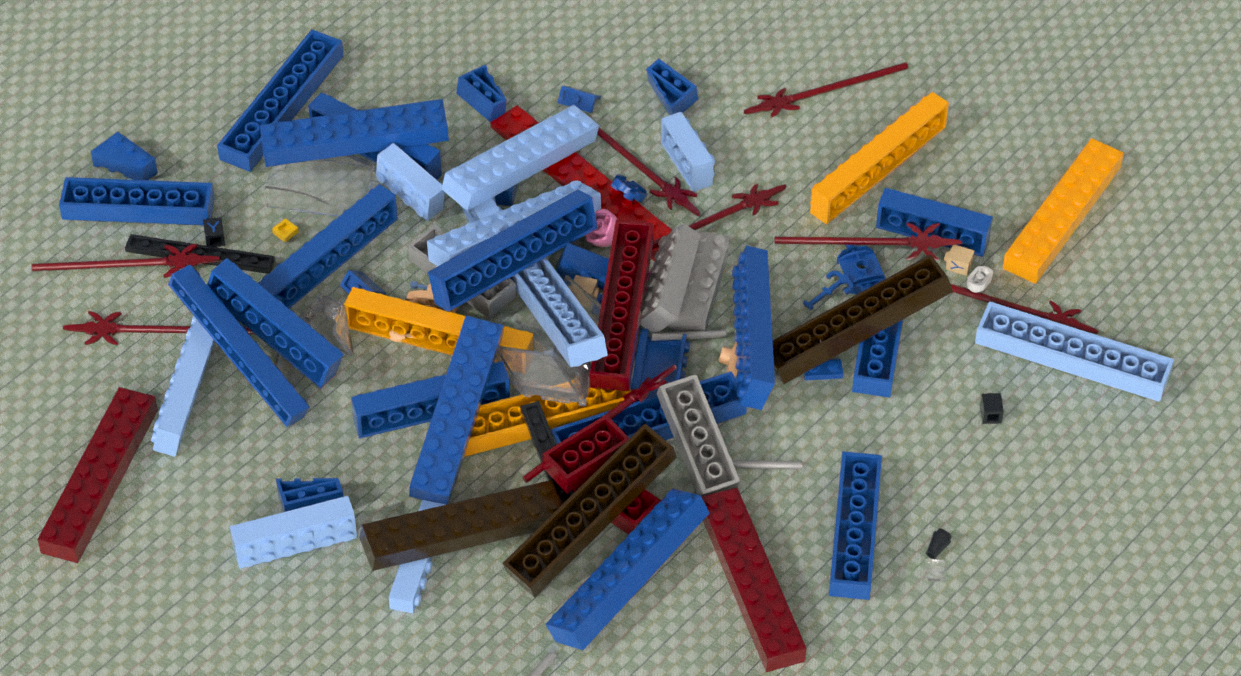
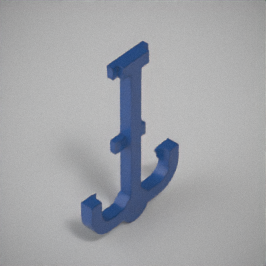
M831 271L826 275V278L830 279L833 276H837L839 280L829 288H822V293L810 302L803 301V304L809 310H812L814 308L813 305L825 296H830L832 291L842 284L849 286L844 289L845 294L848 295L853 291V283L847 274Z

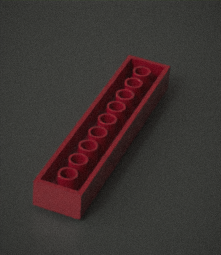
M616 220L598 321V328L605 338L608 356L596 361L592 360L589 374L590 388L630 390L654 241V223Z
M122 387L118 388L37 539L41 554L79 563L158 411L155 396Z
M738 488L702 496L709 511V515L703 520V523L765 671L770 672L805 662L807 648Z

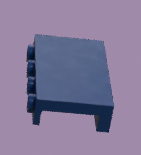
M641 328L631 391L640 388V385L647 377L653 379L674 364L677 368L663 379L666 380V384L685 378V371L682 370L687 367L688 356H685V353H689L690 348L687 334H683L682 340L651 341L649 329ZM659 388L649 391L645 399L656 396Z

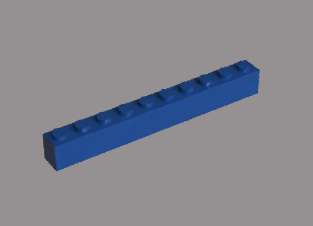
M188 265L173 273L168 283L169 287L284 425L289 427L304 418L309 409L306 400L296 392L295 387L286 380L283 373L272 363L270 357L261 350L259 344L250 337L247 330L236 320L234 314L225 307L223 301L204 282L199 272L194 270L191 265Z

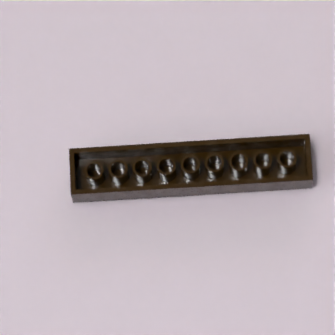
M930 254L773 340L775 372L783 384L951 294L953 290L948 276Z
M644 424L502 563L507 574L535 598L677 458L674 447L648 425Z
M552 480L362 524L359 539L372 571L533 533L562 503Z

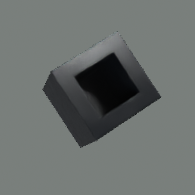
M222 217L204 219L206 246H226Z
M985 393L981 395L980 411L982 424H1002L1004 410L1001 393Z

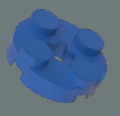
M617 174L611 187L622 191L626 199L630 201L635 199L642 203L648 194L646 193L647 191L633 180L631 182L627 181V177Z

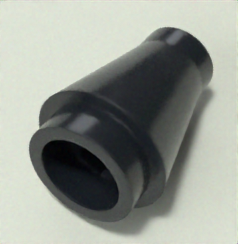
M941 528L934 531L928 549L925 552L926 555L931 559H936L951 543V534Z

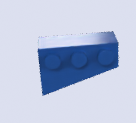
M657 59L646 69L648 82L669 115L685 112L699 99L697 86L662 60Z
M485 64L458 77L456 94L489 122H492L505 113L507 99L499 86H496L494 83V78L488 73V68Z
M118 131L91 151L94 167L99 168L101 166L107 168L109 172L114 173L116 171L124 174V177L133 180H149L158 173L155 158Z
M567 243L556 263L555 270L564 283L572 284L575 275L597 279V287L604 290L609 259Z
M276 478L278 496L283 512L344 497L339 478H313V481H301V478H294V481H282V478Z

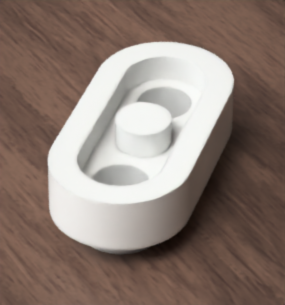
M986 266L976 267L967 279V288L974 293L983 291L992 280V269Z

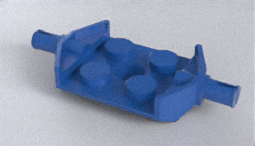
M845 245L847 249L842 250L837 256L836 263L840 264L843 273L847 274L853 283L854 288L850 294H859L886 279L873 249L866 245ZM863 265V266L866 267V268L861 269V268H858L857 266Z

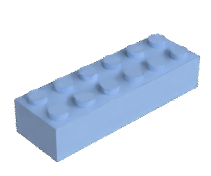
M348 496L230 526L233 550L239 569L357 538L355 515Z

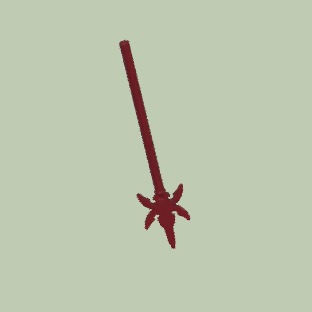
M906 62L797 94H790L789 96H783L786 88L779 90L775 97L771 95H757V99L765 101L745 109L744 114L773 110L771 117H774L780 113L781 108L800 110V106L792 105L791 103L908 69V64Z
M599 127L597 135L662 189V191L651 189L650 193L652 195L667 197L666 204L670 210H672V203L675 200L674 203L685 207L696 216H700L699 210L687 197H697V193L680 189L681 183L677 177H675L674 187L672 186L673 184H668Z
M755 184L751 188L750 194H732V198L743 199L740 203L688 226L693 230H698L742 209L752 208V206H754L752 216L759 212L760 205H779V201H771L770 199L786 189V184L758 191V194H756L758 184ZM661 238L653 241L652 250L659 247L658 243Z
M907 223V226L913 232L918 233L917 237L912 235L910 238L775 236L774 239L775 244L910 245L911 248L918 247V250L913 251L906 260L916 258L923 250L927 256L931 254L937 261H939V258L932 251H928V247L935 249L940 246L962 244V241L956 239H945L936 235L928 237V233H932L940 225L939 223L929 226L924 233L917 226Z
M196 243L187 246L181 253L177 248L165 245L167 250L176 255L172 256L170 254L164 258L32 264L31 267L32 271L168 265L171 269L163 275L164 278H167L187 265L193 267L198 264L220 261V257L199 256L191 253L198 247Z
M951 284L954 293L987 303L990 301L1082 331L1098 334L1097 329L1072 318V316L1081 313V309H1071L1062 313L1061 308L1050 300L1049 304L1057 314H1054L1053 311L1047 313L980 292L974 293L970 289Z
M88 311V314L95 321H99L98 323L90 321L85 324L64 325L63 330L84 332L88 335L97 333V335L85 341V345L97 342L102 336L108 343L118 345V342L111 336H108V334L114 335L116 332L187 334L191 326L116 325L115 322H109L121 316V311L110 314L104 320L99 314ZM244 327L247 330L248 334L254 335L252 331H250L247 327Z
M672 365L653 379L647 377L640 385V388L623 396L625 400L605 415L612 420L631 404L636 403L637 399L641 403L648 396L649 391L655 390L667 383L663 379L677 368L676 365ZM543 462L522 477L526 483L544 471Z

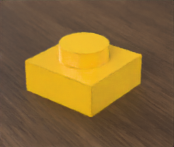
M285 218L272 228V233L286 243L299 233V229Z

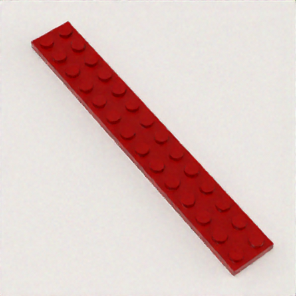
M516 105L490 122V128L502 138L508 140L539 122ZM576 152L543 169L545 173L561 186L578 180L601 193V209L609 210L618 220L654 223V241L670 234L672 231L671 228L635 199L630 201L623 196L624 193L622 191L612 188V181ZM659 247L652 250L651 259L653 261L656 260L654 257Z

